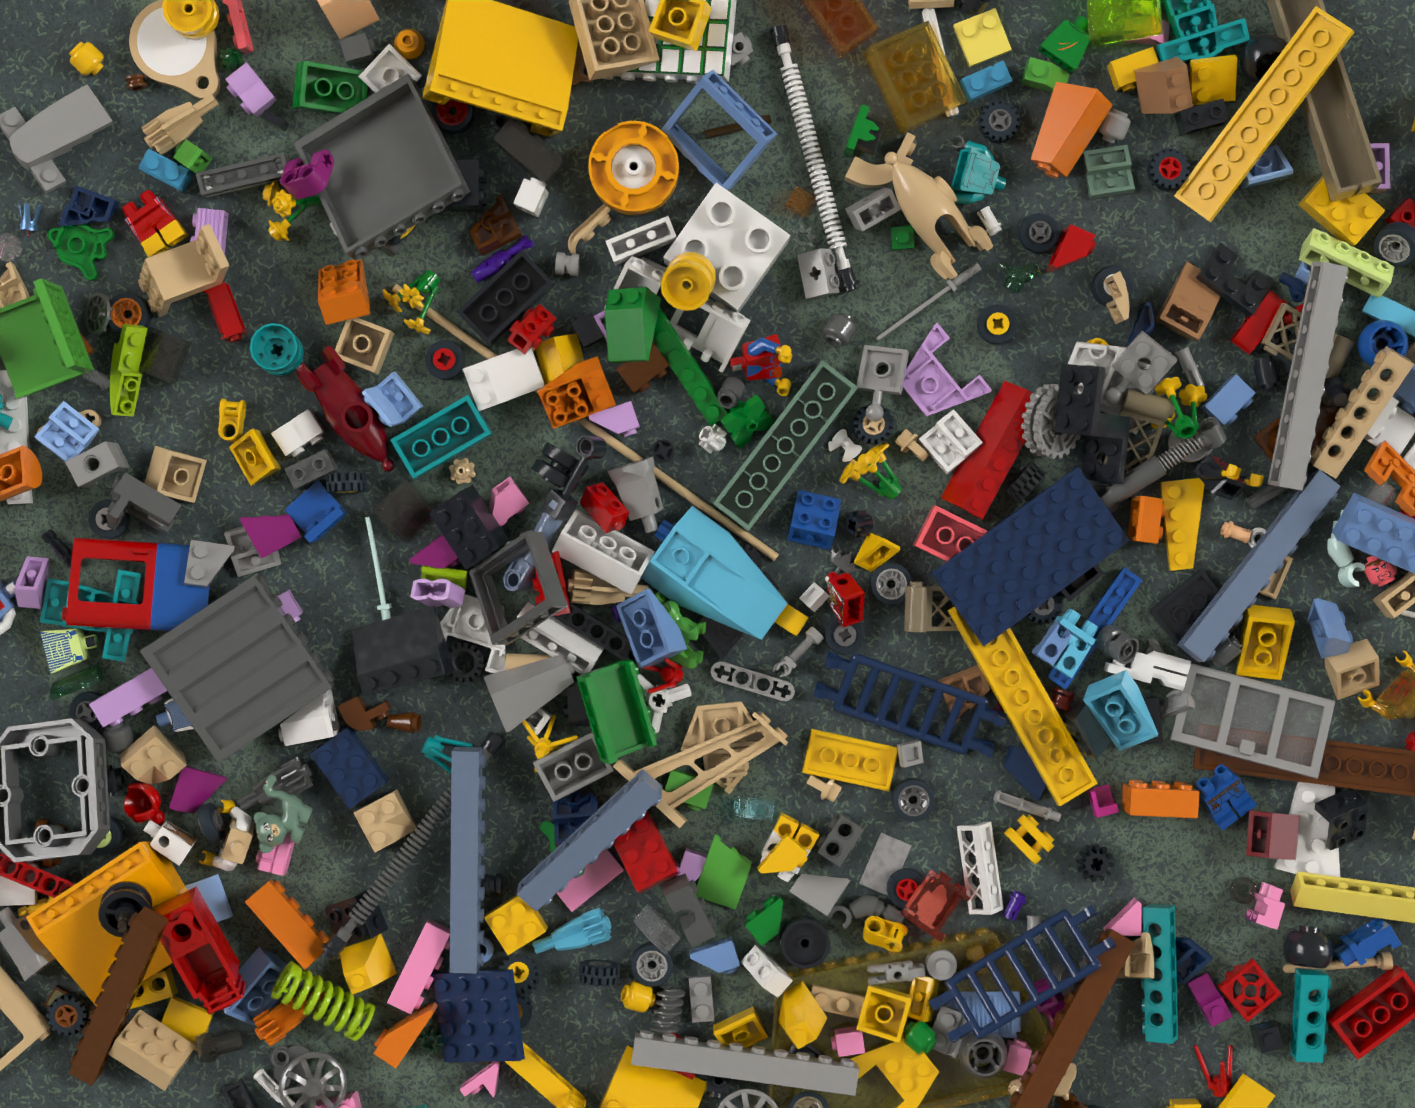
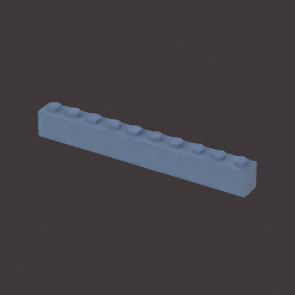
M1321 470L1312 471L1306 479L1303 491L1297 490L1267 528L1266 533L1260 537L1256 545L1253 546L1177 645L1197 662L1209 661L1215 655L1216 650L1214 649L1217 645L1223 643L1228 638L1230 628L1233 625L1236 626L1242 620L1244 610L1250 608L1256 602L1257 598L1255 596L1260 590L1263 591L1269 585V578L1272 574H1276L1283 567L1284 563L1282 561L1287 555L1290 556L1297 549L1296 543L1299 539H1303L1308 535L1313 521H1317L1324 514L1323 509L1327 503L1330 504L1336 499L1338 495L1336 492L1341 486Z
M455 747L452 750L450 973L477 974L480 966H483L484 953H480V944L483 945L484 931H480V924L484 922V909H481V901L484 900L485 889L481 887V879H484L485 866L481 865V857L485 855V843H481V834H485V821H482V812H485L486 802L485 799H482V790H485L486 777L482 776V768L486 766V754H482V747Z

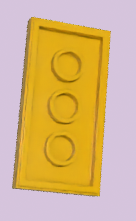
M811 729L802 773L890 791L898 749L895 746Z

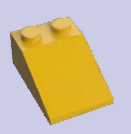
M1252 605L1250 608L1245 609L1243 615L1244 622H1242L1240 635L1242 652L1238 655L1236 675L1281 680L1295 624L1292 611L1285 608Z

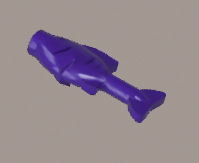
M524 235L516 245L502 252V250L494 253L470 273L476 282L479 283L497 274L521 250L531 248L535 244L527 235Z

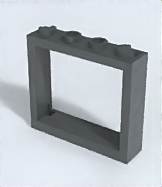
M533 530L526 531L525 533L521 532L518 538L507 542L505 547L491 553V557L478 562L479 565L469 571L492 645L511 644L568 606L543 532H533ZM527 550H530L546 600L507 625L492 574Z

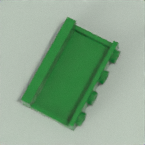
M623 659L576 677L600 760L606 764L615 763L618 761L617 758L644 747L657 746V733L651 725V712L645 704V692L637 676L639 675L638 667L632 660Z

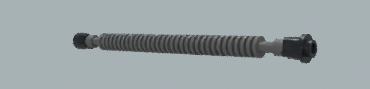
M490 731L481 744L482 754H486V761L505 742L492 731ZM448 786L446 788L449 793L443 792L446 797L442 795L439 797L442 802L436 801L439 806H432L435 811L431 809L428 811L431 816L425 815L428 820L424 818L421 820L424 825L421 823L417 825L421 829H414L417 834L413 832L410 834L413 839L407 838V841L410 843H403L406 848L400 847L402 853L396 852L399 857L393 856L392 859L395 862L389 861L391 867L389 865L385 867L388 871L382 870L381 873L384 876L378 875L380 881L378 879L374 881L377 885L371 884L370 887L372 889L368 888L367 890L369 895L364 893L363 896L366 899L361 897L359 900L361 903L357 902L356 906L358 909L354 907L352 909L353 912L348 914L351 917L348 923L341 927L336 934L334 933L326 944L323 943L321 945L324 949L322 953L327 958L333 960L334 958L339 959L341 957L340 953L348 944L347 941L352 936L351 932L358 923L364 924L362 919H368L365 914L371 915L372 912L370 910H375L373 905L378 906L379 904L376 900L381 902L383 899L381 896L385 897L386 895L384 890L386 892L390 890L387 886L392 888V882L396 883L397 881L395 876L397 878L401 876L398 871L400 873L404 872L402 867L405 869L408 867L405 862L410 864L412 861L409 857L411 859L415 858L412 853L417 855L419 852L416 848L419 850L423 848L419 844L425 845L426 842L423 839L428 841L430 838L427 834L433 835L430 830L436 831L437 828L434 825L439 827L441 824L438 820L444 821L441 816L446 818L448 815L445 811L451 812V809L448 808L449 806L451 807V787Z

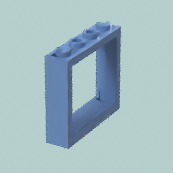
M714 70L701 77L661 129L668 136L671 143L681 151L685 158L689 159L697 167L700 173L704 174L713 185L718 183L728 191L736 185L777 135ZM703 89L757 142L730 177L677 125L678 121Z

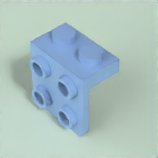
M396 371L392 372L377 386L362 391L367 405L377 411L379 414L378 418L386 426L392 427L405 423L423 407Z

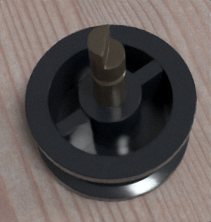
M123 881L113 884L104 892L98 912L100 924L108 933L117 937H123L126 930L131 927L128 925V922L135 912L139 914L144 906L152 910L150 893L142 885L135 882Z

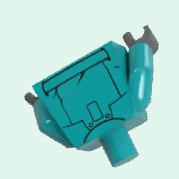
M955 136L954 140L962 143L960 146L951 144V148L954 151H960L951 189L957 197L955 203L971 204L983 200L987 195H992L994 189L1003 190L1006 185V178L998 176L1000 164L994 161V157L987 147L971 141L964 142L962 136Z

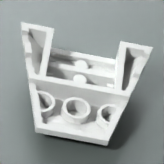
M1076 342L1068 364L1105 367L1100 411L1110 415H1119L1122 402L1118 405H1111L1106 401L1105 394L1108 389L1117 387L1125 378L1112 367V363L1127 347ZM1142 357L1138 360V365L1141 368H1147L1151 365V361L1146 357ZM1082 383L1078 385L1079 394H1081L1084 389ZM1133 383L1128 387L1129 389L1141 391ZM1154 387L1151 389V391H1150L1148 394H1152V393H1153ZM1131 418L1130 428L1137 425L1134 418ZM1139 428L1133 431V433L1137 435Z

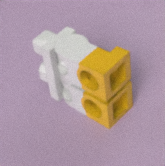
M780 812L777 822L761 852L762 858L760 863L785 833L793 837L796 832L793 839L802 845L809 854L819 837V831L803 823L799 825L798 820ZM796 867L793 871L779 872L778 877L789 882L794 873L798 874L801 868Z

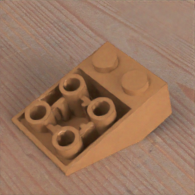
M1186 262L1154 321L1191 342H1195L1200 339L1208 325L1220 296L1195 278L1201 269Z

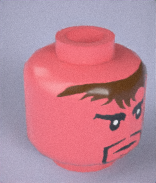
M1375 556L1366 558L1368 563L1364 564V572L1372 585L1378 584L1381 587L1395 580L1394 576L1397 574L1395 565Z

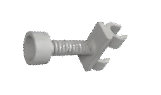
M811 626L805 632L806 639L789 657H782L781 662L774 665L773 672L777 671L780 666L784 668V673L779 677L789 675L791 670L797 666L795 664L796 660L804 654L811 644L818 645L824 639L814 627Z

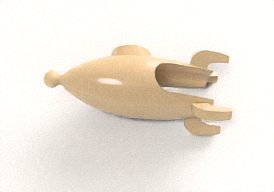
M888 152L885 155V162L893 167V186L901 210L917 234L935 252L930 259L932 267L944 279L955 278L958 274L951 264L956 261L935 231L937 219L940 216L945 217L968 247L976 246L979 251L984 249L989 251L992 249L993 244L982 227L967 225L963 215L955 205L957 201L956 195L943 178L937 176L933 179L920 169L897 161L898 156L895 152Z

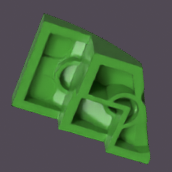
M714 835L702 873L696 885L699 890L696 893L697 896H702L705 900L736 909L752 862L745 856L740 855L735 848H728L721 842V837Z

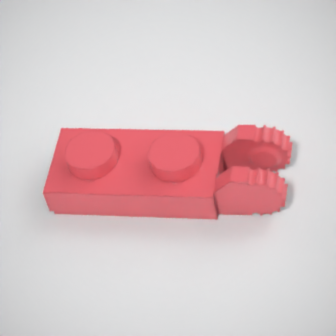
M222 0L229 9L227 18L230 26L234 29L233 42L235 47L245 54L253 52L254 49L241 0Z

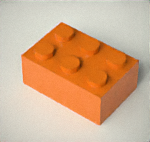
M1130 779L1129 783H1123L1121 810L1134 816L1198 818L1199 791L1192 788L1193 785L1187 784V782L1174 781V785L1165 783V781L1152 780L1151 784H1147L1143 780Z

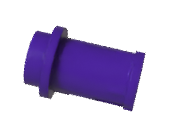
M1014 891L1013 894L1009 895L1011 899L1002 914L1008 919L1011 918L1012 921H1016L1022 905L1026 904V896L1018 891Z

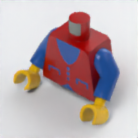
M777 334L744 343L742 345V356L730 358L732 372L744 370L747 380H763L772 386L777 385V393L781 396H787L791 387L790 380L786 378L779 380L778 378L782 377V362L790 363L791 348L787 345L781 347Z

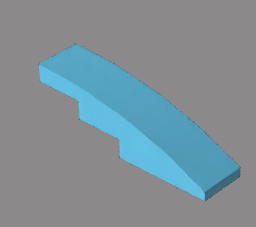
M1370 295L1362 313L1376 320H1389L1399 324L1406 332L1407 337L1415 341V311L1387 297L1381 296L1378 298Z

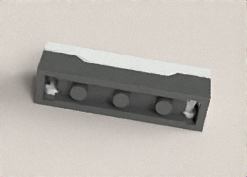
M279 153L197 172L196 177L200 193L204 197H211L268 184L272 181H280L285 165L290 161L289 156L285 153Z

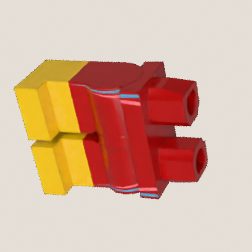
M146 190L139 196L145 204L142 208L138 209L134 202H129L122 207L127 217L124 220L143 246L148 257L169 250L170 247L168 245L173 247L189 236L163 199L157 197L151 190Z

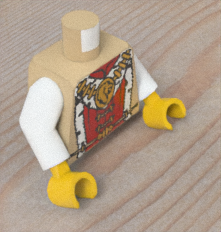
M222 799L221 802H223L224 807H218V811L220 813H229L231 816L218 856L212 852L202 851V853L206 854V858L204 861L199 860V863L214 866L225 871H232L238 863L243 864L253 837L254 822L247 813L235 807L233 800Z

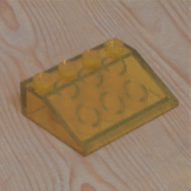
M929 21L869 46L863 53L901 135L967 102Z

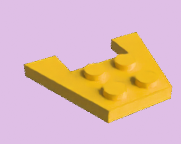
M904 1038L901 1039L900 1043L893 1042L850 1058L854 1060V1063L858 1064V1079L875 1065L878 1066L905 1100L896 1108H918L939 1073L925 1053L921 1055L916 1054L904 1043Z

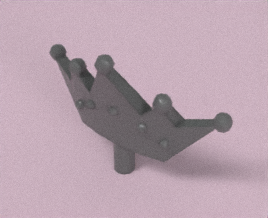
M831 546L832 563L838 566L834 572L838 574L841 569L846 573L863 571L862 568H856L854 563H850L852 551L841 556L842 551L839 550V552L835 553L833 546Z

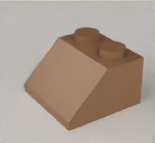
M1178 57L1134 70L1141 113L1172 114L1193 107L1187 65Z

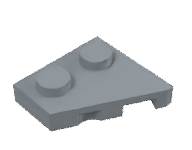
M191 540L184 585L208 588L215 575L219 573L229 556L233 554L235 546Z

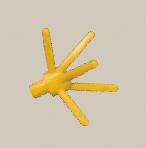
M554 714L550 719L544 738H538L526 720L521 722L530 734L527 736V739L535 746L534 751L537 760L543 758L549 752L561 748L558 745L578 739L577 735L551 742L548 739L556 719Z

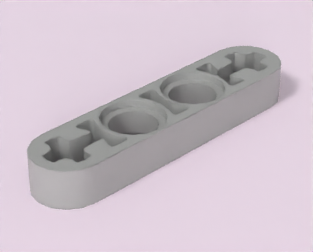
M718 661L711 667V675L718 682L780 701H789L795 693L794 686L786 680L724 661ZM723 665L725 671L731 672V668H735L736 670L732 674V682L727 681L728 675L723 674L721 678L717 677V672L714 669ZM741 671L747 673L748 681L745 684L737 683L735 679L737 673ZM761 678L768 679L770 683L769 688L765 691L757 688V682ZM773 681H777L776 686L780 688L788 685V690L791 691L790 695L786 694L785 697H782L781 692L776 690L774 695L770 694L773 689Z

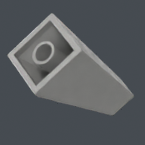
M561 654L484 677L506 733L514 729L574 682L571 674L575 673L570 660L565 661Z

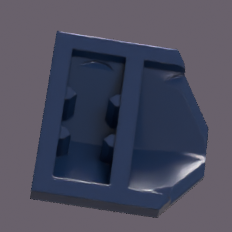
M1146 301L1140 305L1126 347L1129 346L1141 331L1148 335L1154 330V316L1151 303Z
M1176 937L1177 981L1184 986L1213 959V956L1191 938Z

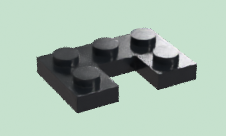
M1220 243L1195 278L1250 318L1274 282L1258 270H1255L1245 284L1228 272L1238 255Z

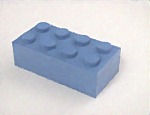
M1353 493L1332 530L1336 539L1415 574V519Z

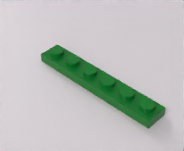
M659 307L653 341L708 424L712 426L730 412L718 403L716 391Z

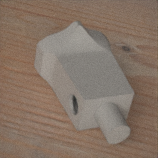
M653 456L607 471L618 489L624 506L629 511L628 517L630 521L641 518L646 533L658 529L654 514L664 509L654 475L655 464Z
M6 907L0 911V920L6 927L0 932V941L15 962L25 982L57 959L36 936L26 919V916L29 914L27 913L17 919L11 909Z

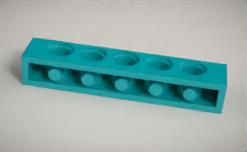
M1147 904L1141 910V923H1143V932L1150 933L1152 947L1158 946L1162 951V955L1159 956L1153 949L1154 968L1162 972V978L1157 977L1154 973V979L1142 978L1141 988L1144 990L1145 997L1142 1000V1011L1145 1012L1142 1032L1145 1034L1146 1042L1172 1044L1178 1039L1175 905ZM1154 923L1160 926L1161 934L1154 931ZM1155 990L1162 994L1163 1000L1156 998ZM1155 1013H1159L1163 1017V1022L1157 1021Z

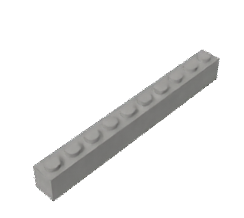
M1312 262L1268 485L1303 491V486L1306 483V471L1311 459L1312 442L1316 435V422L1320 415L1321 397L1325 390L1324 382L1329 370L1330 353L1334 346V333L1338 326L1339 308L1343 302L1342 293L1344 284L1347 281L1348 267L1327 262Z
M641 1030L640 1033L635 1032L631 1065L853 1096L856 1095L859 1074L858 1064L854 1063L852 1059L842 1058L841 1061L832 1060V1057L826 1055H819V1058L810 1057V1054L804 1052H797L796 1055L787 1054L788 1052L782 1049H774V1052L765 1051V1048L761 1046H752V1049L744 1048L739 1043L722 1045L717 1040L701 1042L695 1037L679 1039L673 1034L664 1033L663 1036H658L647 1030Z

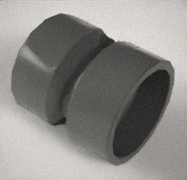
M1107 625L1102 628L1095 642L1098 650L1121 664H1127L1132 661L1139 648V642L1136 638L1124 633L1123 630L1114 625Z

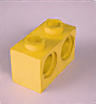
M171 967L163 969L141 984L144 992L142 994L137 992L130 1009L167 999L178 993ZM162 978L165 981V987L158 986L156 979Z

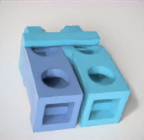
M1069 608L1062 617H1056L1039 645L1035 646L1031 653L1050 664L1065 676L1072 678L1090 650L1091 645L1093 646L1096 640L1093 636L1098 626L1086 620L1079 629L1075 624L1081 615Z

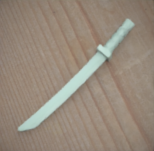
M365 517L381 605L377 606V610H381L382 620L391 618L389 609L392 607L391 603L386 604L370 517Z

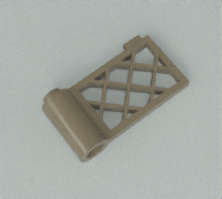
M1281 303L1261 342L1265 345L1263 350L1274 356L1278 353L1292 361L1293 355L1290 353L1289 344L1296 342L1300 320L1298 321L1297 318L1301 319L1302 313L1286 303ZM1285 311L1291 314L1293 323L1284 326L1282 317ZM1294 327L1296 338L1288 341L1285 329ZM1280 331L1283 343L1275 345L1270 341L1274 333ZM1335 333L1333 338L1334 346L1330 353L1329 370L1326 378L1339 376L1354 346L1351 340Z
M1129 388L1126 389L1119 415L1134 418L1137 425L1131 427L1129 433L1139 428L1144 438L1135 443H1132L1130 438H1128L1130 445L1127 446V451L1133 449L1137 458L1125 464L1126 472L1124 474L1129 472L1128 467L1138 462L1141 464L1143 463L1142 460H1148L1153 457L1165 421L1168 418H1172L1175 409L1171 399L1152 394L1146 395L1144 392ZM1148 423L1158 424L1156 432L1148 436L1142 426ZM1147 441L1150 447L1149 452L1139 456L1135 447ZM1106 454L1102 463L1103 465H1105L1107 462Z
M910 581V585L905 586L904 631H959L957 626L950 620V614L946 616L940 609L947 601L951 603L940 586H924L922 581ZM933 591H940L945 596L938 605L932 601ZM938 612L944 620L938 626H932V616Z

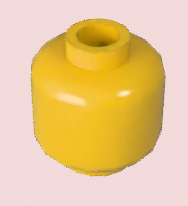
M81 41L69 53L71 56L70 63L84 76L90 73L95 76L104 67L101 64L104 55L90 42L83 43Z
M631 981L628 985H624L622 989L621 1002L624 1003L626 1009L644 1013L649 1007L654 1005L655 994H653L652 987L645 986L637 981Z

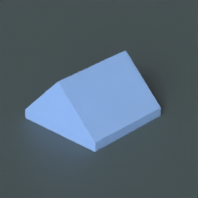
M1278 145L1270 146L1265 150L1240 183L1241 189L1282 180L1293 174V168Z

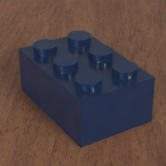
M350 726L310 754L349 809L390 780Z

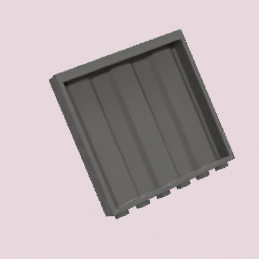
M258 573L140 650V653L218 763L334 686L333 680L335 679L328 669L324 670L320 664L322 660L315 650H310L307 645L309 643L307 637L302 631H297L294 627L296 622L289 613L285 614L281 608L283 603L276 594L272 595L268 589L270 587L268 581L263 575L259 576Z

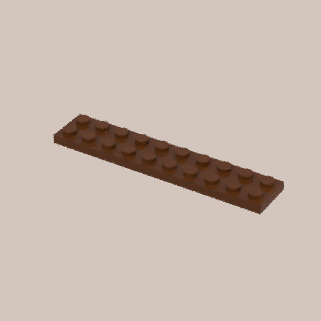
M1198 724L1196 737L1216 742L1220 726ZM1230 728L1226 745L1239 748L1242 739L1255 742V753L1266 755L1271 733ZM1281 734L1276 758L1310 767L1317 738ZM1326 740L1318 779L1197 747L1194 750L1192 767L1194 769L1214 771L1217 766L1223 764L1225 767L1228 766L1235 774L1415 796V751Z

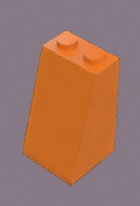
M1056 82L1031 156V160L1037 165V168L1045 171V175L1057 179L1058 176L1067 177L1107 116L1112 103L1098 89Z

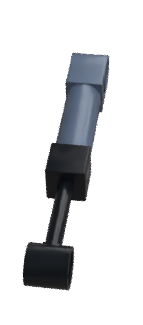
M587 435L579 437L575 450L581 458L564 489H551L541 507L544 512L533 532L544 533L548 548L562 522L569 521L578 504V501L570 495L586 465L592 459H601L606 454L607 444L601 437ZM527 550L508 563L510 566L504 574L503 583L509 591H528L533 587L532 579L536 578L535 565L530 550Z

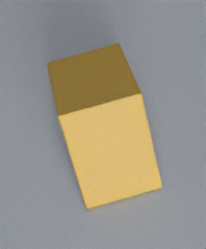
M869 532V536H866L854 560V564L873 572L899 552L900 546Z

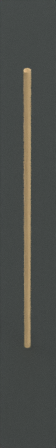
M396 284L392 292L398 294L399 289L403 288ZM418 306L415 307L416 309L422 312L423 308H420ZM429 307L426 316L487 359L498 356ZM586 417L576 420L577 423L597 437L603 438L607 444L631 461L635 462L644 459ZM654 466L655 478L773 561L776 560L779 555L777 552Z

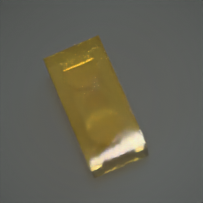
M980 943L967 947L968 952H966V955L972 964L985 957ZM986 966L975 974L981 976L990 973Z

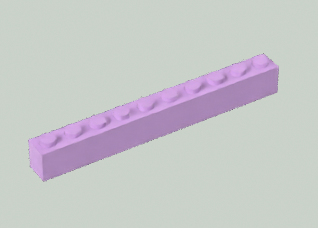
M289 589L278 595L283 603L281 608L285 614L289 613L297 622L300 620L299 615L303 611ZM152 668L92 701L89 705L103 727L108 724L114 727L123 721L122 716L128 713L133 716L143 710V704L149 702L152 705L163 698L161 694L166 692L167 689Z

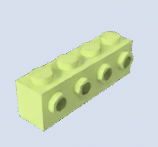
M1313 228L1303 242L1299 256L1300 261L1312 265V262H1327L1348 267L1346 283L1378 298L1382 296L1391 284L1394 266L1388 262L1373 257L1367 252L1350 246L1348 243Z

